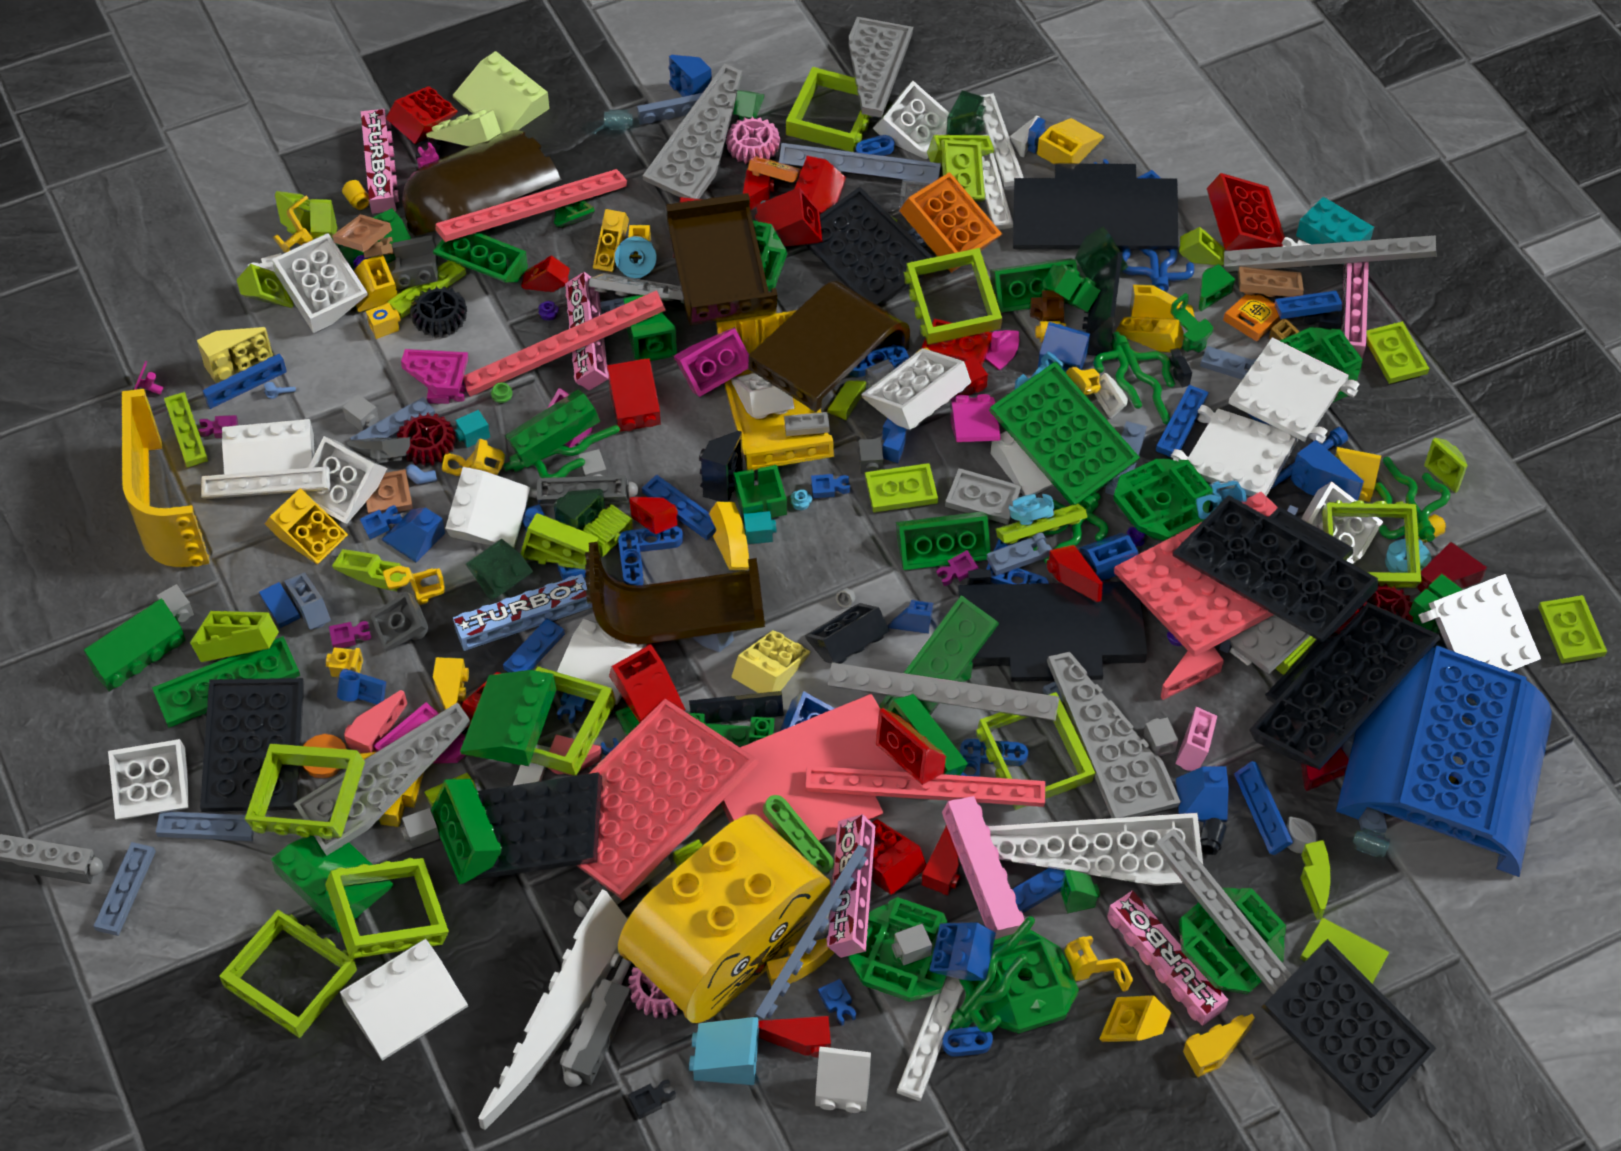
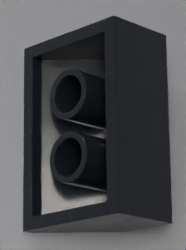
M735 431L708 442L706 449L703 448L699 455V461L701 462L699 473L702 475L700 487L703 488V497L718 502H729L734 492V473L743 471L741 431Z
M858 603L806 634L805 638L825 662L842 664L849 655L860 653L865 650V646L869 643L882 640L884 634L890 630L879 607Z

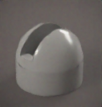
M848 588L842 589L836 594V601L843 608L851 606L856 599L854 591Z

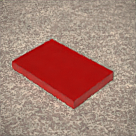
M933 319L932 322L933 327L951 324V322ZM983 332L933 344H927L925 338L921 349L928 348L930 351L962 361L975 357L983 366L991 346L993 332Z

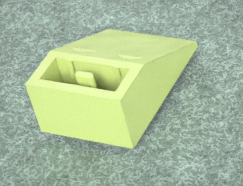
M482 109L469 116L465 114L452 121L449 119L440 122L439 125L431 127L432 131L426 135L434 139L473 146L489 141L499 135L501 131L494 111L486 112L485 109Z

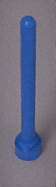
M1336 427L1330 432L1328 439L1321 445L1327 450L1332 446H1341L1348 441V435L1343 428ZM1295 462L1279 473L1271 489L1292 475Z

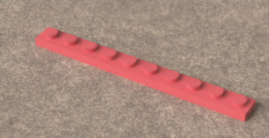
M615 169L436 223V231L447 242L627 187V180Z
M657 290L464 375L463 381L468 394L471 397L494 387L497 383L505 382L665 311Z
M807 766L805 791L946 801L974 796L977 803L1044 807L1045 781L941 774L922 785L908 772Z

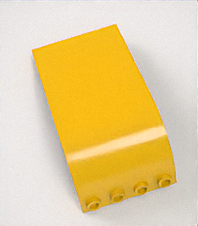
M797 310L717 322V335L735 328L748 354H750ZM747 369L742 373L736 375L735 377L751 374L753 372ZM731 379L724 382L736 431L742 432L743 456L747 470L834 457L833 438L828 433L786 436L784 416L822 413L821 409L815 412L793 398L794 409H789L787 413L767 414L765 418L756 419L746 412Z
M145 390L122 391L123 491L146 552L157 562L172 567H198L209 564V555L206 552L205 542L202 540V533H200L192 505L173 508H155L150 506L149 450L162 449V441Z

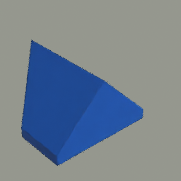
M911 600L910 605L887 624L888 628L929 634L933 603Z

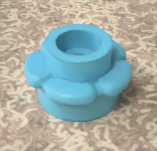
M806 490L794 491L790 496L792 499L791 504L797 510L807 509L812 502V496Z

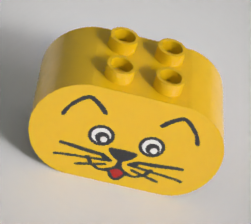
M754 814L745 815L725 826L642 899L621 931L618 940V951L625 960L631 961L683 1011L684 1016L690 1022H704L724 1009L767 970L768 961L781 958L788 951V947L794 946L802 938L829 894L831 883L826 876L759 816Z

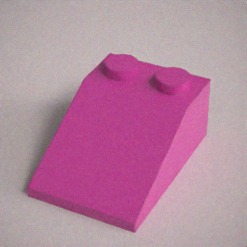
M732 328L688 347L676 354L674 358L692 392L700 397L747 370L749 354L736 329Z
M981 394L975 398H969L967 395H958L956 398L950 399L951 426L956 442L1000 441L999 423L989 412L990 407L996 403L994 397H990L987 394Z

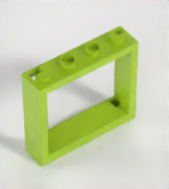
M812 67L786 120V135L854 152L856 145L862 141L863 131L866 132L868 129L869 118L873 117L862 114L860 111L850 133L802 121V118L818 85L858 95L855 77Z
M980 248L907 263L906 272H903L905 284L910 286L909 297L911 302H915V317L917 320L920 319V333L923 337L925 336L927 344L1001 329L1002 316ZM971 264L988 316L933 327L917 275Z
M1337 500L1336 502H1329L1322 509L1323 531L1332 536V516L1404 518L1408 573H1368L1378 578V584L1381 587L1387 583L1390 588L1396 585V588H1416L1421 583L1416 504L1404 503V501L1396 502L1395 504H1387L1385 501H1376L1373 504H1366L1364 501L1342 503V501Z
M537 666L536 671L554 674L556 690L595 701L565 757L535 748L531 763L576 776L616 703L613 689Z
M1057 692L1049 694L1051 696H1058ZM1060 698L1056 721L1053 722L1079 775L1046 786L1045 799L1093 781L1095 776L1092 764ZM999 712L979 720L976 734L979 741L984 742L986 746V756L989 762H993L996 768V778L1012 779L990 731L1027 718L1026 716ZM1013 805L1015 810L1025 807L1023 805Z
M270 744L245 816V821L254 832L261 834L275 832L279 835L297 834L301 837H309L311 835L324 839H331L332 837L341 838L365 761L357 750ZM282 764L347 769L330 822L265 817Z
M408 858L398 862L385 861L376 865L363 864L358 867L337 868L330 871L326 881V888L349 959L405 951L424 939L431 946L443 945L449 931L423 858ZM414 876L431 926L359 936L343 886Z
M277 910L219 977L226 989L300 1038L354 975L357 968L354 962L355 958L349 959L346 950L340 951L330 939L326 937L322 939L317 936L313 928L308 925L302 926L292 914H284ZM282 930L340 967L338 972L299 1017L240 979Z

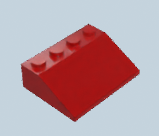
M1220 173L1206 189L1225 250L1282 247V241L1285 236L1269 187Z

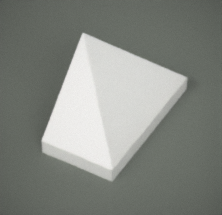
M1035 116L1009 136L1021 157H1025L1028 151L1029 129L1039 116Z
M1104 373L1099 378L1101 388L1098 393H1095V396L1108 417L1112 419L1127 405L1129 395L1107 373Z

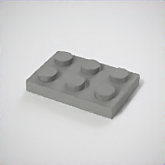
M959 468L946 499L945 507L965 513L983 511L988 519L1008 525L1011 519L1009 505L1013 506V501L1019 498L1022 486Z

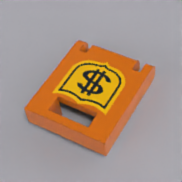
M758 156L752 158L748 166V170L752 171L753 175L760 176V174H764L788 182L797 180L801 173L799 168Z
M1255 294L1244 295L1225 312L1223 321L1255 341L1262 338L1281 319L1274 306L1275 303L1261 294L1256 296ZM1239 315H1241L1242 317L1249 320L1255 325L1252 327L1248 323L1241 320L1239 318Z

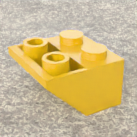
M383 254L363 260L354 270V273L368 294L356 304L358 312L387 304L389 300L397 296L396 285Z

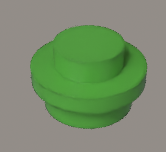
M503 382L495 384L491 390L492 399L498 403L509 401L513 395L511 387Z

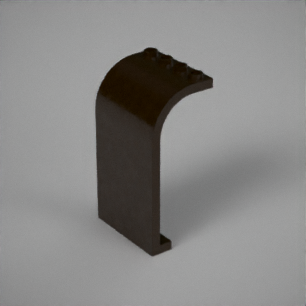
M744 193L666 204V218L685 311L690 326L775 314L777 311V290L772 288V292L768 291L750 211L749 194Z
M832 281L819 289L748 355V370L817 412L822 407V398L883 340L884 342L889 340V345L892 343L900 345L907 351L909 349L910 327L906 322L842 283Z
M598 541L589 543V552H585L587 603H592L595 619L602 630L619 641L630 644H648L765 627L757 558L748 559V571L637 586L627 585L612 578L602 565Z

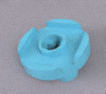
M631 236L623 240L615 252L617 267L624 275L630 278L644 277L651 272L657 260L656 250L652 242L640 236ZM634 251H637L638 255L642 256L638 263H634V259L630 258Z
M1035 494L1019 497L1013 501V506L1009 505L1010 516L1014 520H1019L1022 525L1031 524L1033 520L1052 517L1054 515L1053 499L1047 494H1042L1043 498H1036Z
M1405 539L1397 540L1389 545L1385 563L1391 573H1408L1407 560H1404L1407 557ZM1418 539L1420 570H1422L1431 562L1432 558L1427 547Z

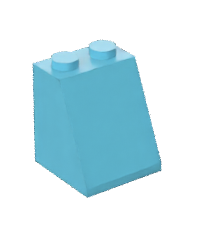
M751 1017L698 1023V1032H693L692 1048H696L695 1056H690L689 1071H693L694 1080L754 1085L759 1042L758 1018Z

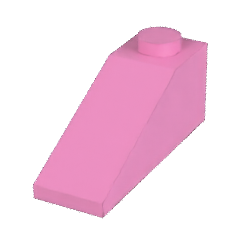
M1195 708L1178 752L1177 765L1187 771H1193L1201 767L1209 752L1217 720L1216 715L1201 708Z

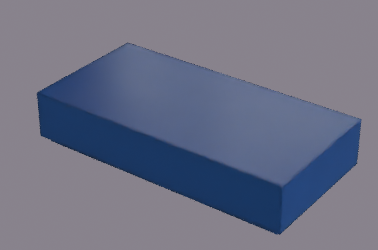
M280 582L259 592L260 597L279 628L300 619L298 611Z

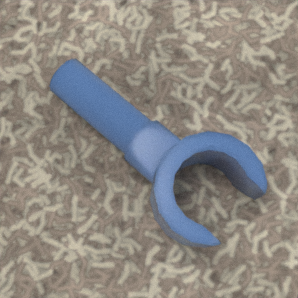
M273 382L264 384L266 389L264 392L270 399L276 398L278 394L296 392L295 387L276 388Z

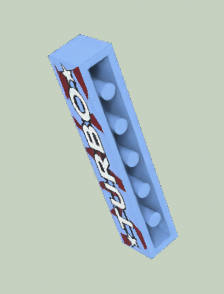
M581 574L568 577L557 583L547 584L533 591H526L512 598H505L491 605H484L480 609L471 612L461 613L453 617V621L462 648L466 651L539 626L546 618L554 621L592 608V603H587L586 582Z

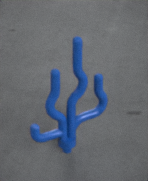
M1122 249L1121 271L1128 275H1146L1151 278L1153 286L1165 292L1169 289L1168 281L1187 280L1194 274V264L1192 262L1186 264L1185 272H1167L1168 267L1177 260V249H1166L1170 255L1160 264V268L1158 256L1153 249H1139L1150 258L1151 269L1148 267H1130L1126 265L1131 249Z

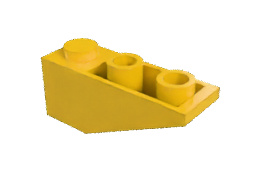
M605 209L593 269L613 273L616 266L615 252L620 243L625 240L629 218L625 212Z
M1133 284L1130 301L1131 317L1175 319L1170 311L1172 303L1178 298L1153 285ZM1180 302V303L1178 304V306H1177L1176 309H1179V308H1180V305L1182 304V302ZM1187 304L1185 309L1195 317L1193 307Z
M1123 317L1115 331L1119 332L1120 335L1126 336L1129 340L1159 352H1170L1171 349L1175 348L1180 349L1184 339V331L1179 320Z
M436 657L433 680L444 711L456 703L461 707V701H465L466 688H464V682H468L469 668H465L464 659Z
M1253 1014L1245 1017L1244 1015L1237 1016L1229 1024L1224 1026L1221 1024L1216 1025L1203 1035L1195 1034L1187 1039L1183 1053L1197 1078L1222 1066L1251 1029L1255 1019Z

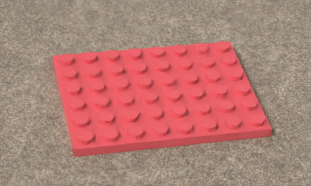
M1262 492L1247 498L1246 502H1242L1267 517L1278 508ZM1201 523L1114 567V573L1194 657L1274 615L1173 557V552Z
M664 699L590 772H599L602 776L597 862L576 866L624 900L759 764L757 759L667 699Z

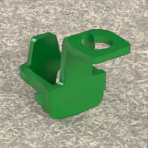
M1184 293L1172 303L1170 313L1187 330L1183 334L1182 348L1186 352L1193 350L1200 353L1206 348L1207 340L1213 333V326L1207 319H1203L1201 322L1197 321L1185 309L1188 304L1189 295ZM1180 302H1182V304L1180 305V308H1179V309H1176L1177 306H1178V304H1179Z

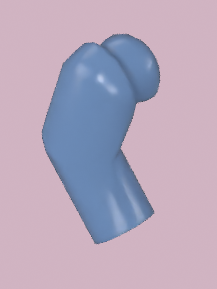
M413 464L406 467L407 477L416 484L437 481L435 470L423 472Z

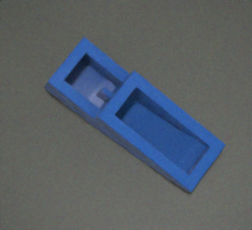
M888 418L883 425L882 440H885L882 455L883 459L898 464L905 445L906 428L896 425Z

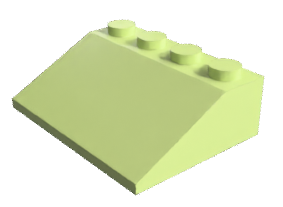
M496 51L480 61L453 94V98L473 114L482 109H485L486 112L493 110L501 131L499 135L511 130H519L550 109L548 92Z

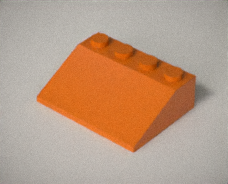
M950 172L908 197L899 210L937 256L980 248V251H982L1002 235L999 229ZM960 267L950 268L948 270L952 273Z

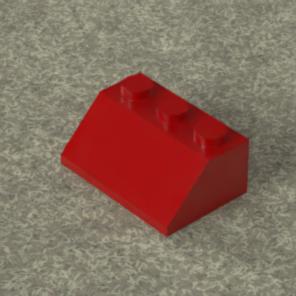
M806 156L795 189L800 187L819 209V214H822L838 202L846 177L828 160Z
M884 708L879 710L875 744L922 785L944 773L946 755L941 750L937 749L926 737L917 732L899 715Z

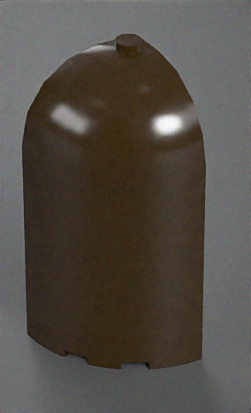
M511 130L489 141L470 146L425 164L413 172L405 184L402 200L407 227L414 236L436 230V223L506 203L557 182L561 178L551 158L544 156L540 150L542 146L533 137H526L525 132L520 130Z

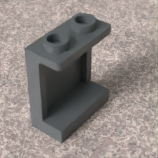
M433 235L392 243L396 264L395 270L392 271L391 275L397 289L437 282L438 256L433 254V250L437 247Z

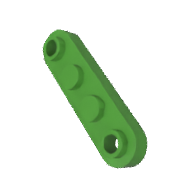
M779 795L768 797L763 805L765 816L794 849L824 876L828 875L834 866L832 856L783 797Z

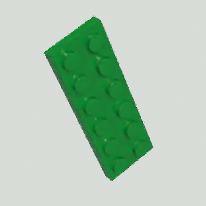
M961 595L904 673L957 681L999 623ZM886 695L879 705L880 709L888 710L893 700L901 697ZM919 700L930 715L940 704Z
M282 636L275 639L269 649L228 657L154 686L152 689L168 728L207 713L209 679L296 678L301 675L286 640Z

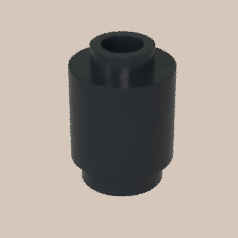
M1210 818L1204 821L1200 833L1201 850L1203 853L1216 855L1221 850L1227 826L1222 820Z

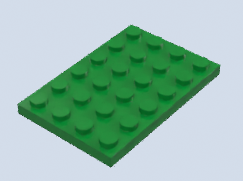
M1056 362L1043 369L989 409V412L1070 505L1080 504L1140 459L1138 454Z

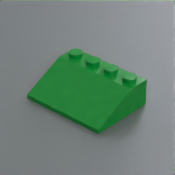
M524 670L489 675L460 753L529 767L556 693L554 674L536 670Z
M311 835L290 843L271 859L276 874L338 933L340 928L326 888V881L330 871L337 868L358 867L363 864L373 865L349 842L326 856L316 838ZM390 880L343 886L354 920L394 886Z

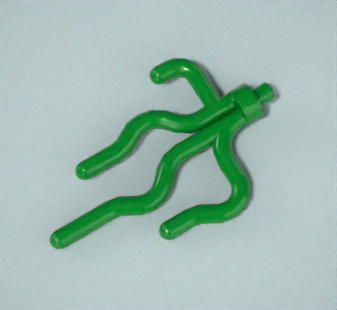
M1119 332L1112 333L1111 346L1114 351L1098 354L1093 361L1095 370L1098 373H1102L1104 371L1103 361L1118 358L1120 367L1115 375L1116 382L1128 393L1133 406L1136 409H1140L1142 402L1135 388L1124 379V374L1130 365L1136 378L1153 388L1152 399L1163 423L1168 425L1171 418L1161 399V385L1155 378L1142 372L1137 361L1152 359L1161 361L1162 376L1166 385L1172 388L1175 386V381L1170 373V359L1166 354L1159 351L1135 352L1131 349L1126 336L1120 335Z
M613 425L592 434L576 447L561 446L530 466L537 468L541 478L565 477L569 472L584 466L585 460L578 458L571 461L555 474H548L541 460L556 454L565 456L579 455L590 445L617 434L620 431V427ZM517 453L509 456L510 461L503 464L506 472L512 469L518 472L526 467Z
M1384 457L1383 463L1392 476L1399 483L1409 487L1405 502L1416 504L1414 501L1418 490L1416 482L1411 477L1403 475L1390 457ZM1424 473L1422 479L1431 490L1441 493V497L1438 500L1428 504L1422 511L1416 504L1418 536L1422 540L1431 542L1435 539V528L1428 519L1429 515L1446 505L1450 500L1451 493L1445 485L1436 482L1429 473ZM1381 482L1376 483L1375 489L1383 501L1387 504H1392V497ZM1380 525L1378 529L1381 535L1387 539H1397L1405 535V525L1393 531H1390L1386 525Z
M1095 492L1079 504L1086 509L1087 518L1081 519L1077 524H1072L1073 537L1068 541L1060 543L1054 549L1070 545L1077 546L1082 537L1081 524L1085 520L1100 529L1095 535L1096 541H1101L1107 536L1109 531L1107 523L1093 514L1098 508V501L1101 498L1098 493ZM1053 500L1054 510L1066 507ZM1070 524L1062 525L1054 531L1046 530L1039 533H1043L1044 536L1058 534ZM1049 557L1044 559L1045 564H1047Z
M1028 916L1006 943L997 946L992 951L986 980H982L974 989L971 981L958 979L965 990V999L961 1007L957 1008L951 1015L953 1020L949 1026L951 1030L961 1027L968 1028L974 1022L981 1032L989 1033L1001 1023L999 1015L992 1016L986 1023L979 1011L985 1004L1000 1001L1006 996L1013 978L1027 962V956L1020 954L1003 975L999 988L995 992L985 993L995 979L997 963L1000 957L1011 952L1034 925L1035 919L1032 916Z

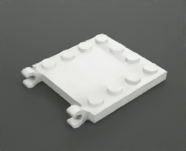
M1271 338L1229 398V404L1304 442L1309 437L1323 444L1326 439L1327 430L1323 427H1316V425L1340 391L1350 397H1354L1358 392L1359 383L1354 380H1348L1347 374Z
M1201 405L1198 413H1200L1198 421L1209 423L1189 457L1181 450L1174 449L1171 454L1173 460H1189L1207 482L1220 481V483L1234 480L1239 482L1248 496H1253L1259 492L1267 496L1295 447L1298 438L1274 426L1221 409L1213 412L1208 406ZM1235 485L1227 486V487H1224V488H1227V489L1235 488Z
M1505 574L1429 603L1431 610L1419 615L1422 623L1432 619L1436 620L1448 650L1508 671L1541 659Z

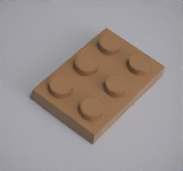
M1241 266L1238 268L1240 292L1249 295L1259 293L1269 297L1278 295L1285 296L1286 298L1303 295L1302 276L1299 272Z

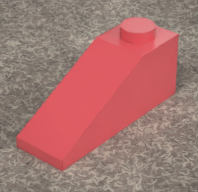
M1214 647L1196 657L1187 651L1163 684L1160 697L1164 700L1220 673L1224 661Z
M402 690L398 691L356 717L352 725H348L344 733L347 747L357 750L359 753L376 752L374 745L389 733L407 705L405 692Z

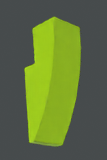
M342 549L332 565L333 569L363 583L395 592L398 590V588L388 589L383 571L401 566V564L383 561L377 554ZM394 573L390 576V579L393 582H399L406 574Z
M1323 840L1305 844L1301 854L1306 867H1304L1300 879L1316 920L1322 919L1330 890V864Z

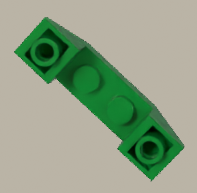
M688 713L738 747H743L774 734L775 718L751 717L750 726L706 724L705 714Z

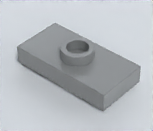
M827 412L784 416L786 436L830 432Z

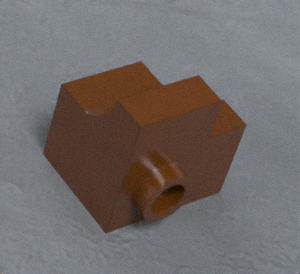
M1042 291V297L1031 298L1030 318H1035L1039 322L1060 321L1064 323V297L1053 291Z

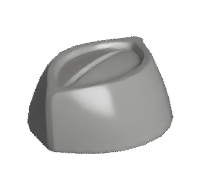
M1288 817L1286 828L1293 844L1287 848L1295 853L1302 854L1305 844L1318 841L1317 830L1306 820Z

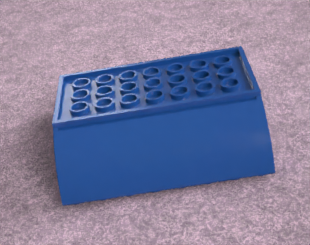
M1440 646L1432 647L1356 730L1336 812L1359 820L1367 807L1498 853L1496 869L1520 877L1552 720V710L1549 702L1534 685L1526 680L1527 677ZM1466 698L1475 700L1477 706L1470 705ZM1462 717L1469 718L1472 725L1465 724ZM1453 757H1460L1464 764H1457L1453 760ZM1449 776L1457 778L1459 785L1452 784L1449 781Z

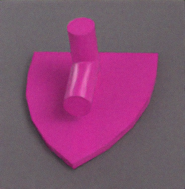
M1003 330L992 333L991 346L985 359L999 371L1017 353L1019 331Z
M145 361L134 390H137V387H141L161 395L163 387L154 384L155 373L149 372L145 380L141 379L148 362Z

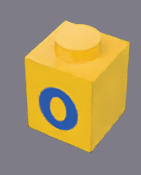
M390 303L366 311L368 325L376 339L400 331L398 322L401 321L397 309H392Z

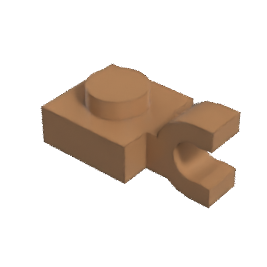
M392 237L383 238L380 242L373 244L371 248L364 251L365 258L382 254H393L392 245L389 244L393 241Z

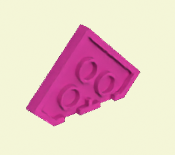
M404 350L401 360L402 369L437 395H459L468 363V352Z
M427 702L424 703L374 745L375 751H380L439 713ZM460 733L432 764L458 763L466 756L460 753L465 736Z

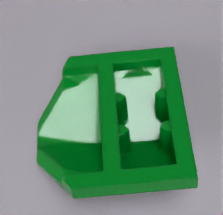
M582 200L555 208L554 224L556 227H562L592 218L595 212L594 207Z

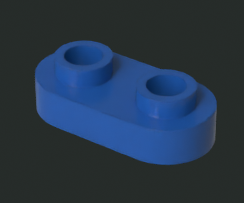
M880 135L860 141L856 145V153L879 156L888 155L894 150V139L889 135Z
M977 1027L952 1029L945 1033L942 1046L944 1051L950 1056L983 1054L990 1050L993 1036L991 1032H981ZM982 1040L984 1043L979 1045L975 1041ZM956 1042L959 1046L952 1047L951 1043Z

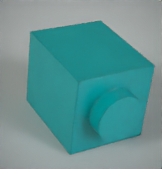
M479 410L455 420L457 427L454 430L455 435L460 442H464L467 448L475 445L479 438L483 440L490 438L489 425Z
M770 511L744 514V530L747 544L773 542V533H777L776 521L771 520Z

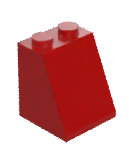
M800 187L756 205V221L772 224L784 247L822 242L819 209Z
M650 358L607 365L609 392L616 422L620 427L619 432L661 425L660 408Z

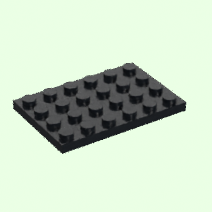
M858 187L820 214L822 242L805 244L848 288L879 307L909 287V284H905L903 273L906 272L907 263L933 258L861 187ZM925 274L917 275L918 279H920Z
M303 678L209 679L200 800L201 812L247 811L269 745L301 746L304 699ZM282 764L267 811L298 810L294 803L298 801L300 765Z
M600 773L478 791V797L486 810L490 824L493 826L495 837L501 845V854L492 868L471 880L597 862L602 776Z
M1328 939L1261 1006L1370 1118L1374 1117L1437 1049Z

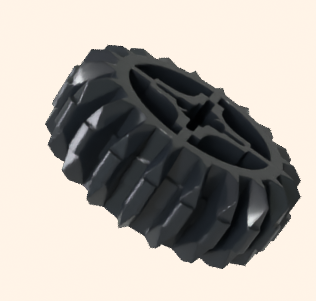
M436 285L433 290L428 288L427 292L421 291L420 296H415L414 302H411L410 315L412 323L424 335L430 333L432 337L436 334L442 337L446 333L450 336L451 331L457 332L458 327H463V322L467 318L465 299L461 297L459 292H455L453 288L447 290L446 286H444L442 289H439Z

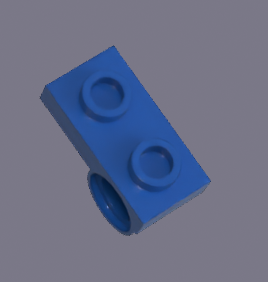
M345 668L340 672L337 697L340 700L355 701L361 699L373 704H379L384 701L386 681Z

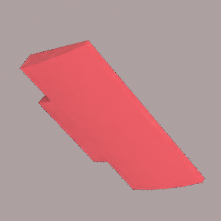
M869 694L740 747L755 757L759 764L721 802L729 822L731 823L745 815L754 814L759 816L780 835L763 812L764 803L772 795L783 797L819 842L836 835L838 821L861 814L868 820L881 816L883 811L876 796L805 791L807 766L907 772L875 744L880 707L873 695Z

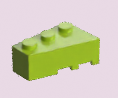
M536 513L527 528L519 561L525 562L528 559L536 560L538 564L552 562L558 563L559 566L585 569V552H589V543L597 542L599 537Z
M210 611L190 643L200 662L269 649L279 632L269 612Z

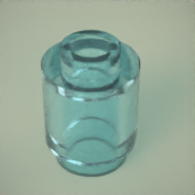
M609 110V112H604L605 128L610 130H629V126H633V114H629V110Z
M1363 827L1362 831H1356L1352 844H1355V850L1374 857H1385L1390 839L1385 838L1384 834Z

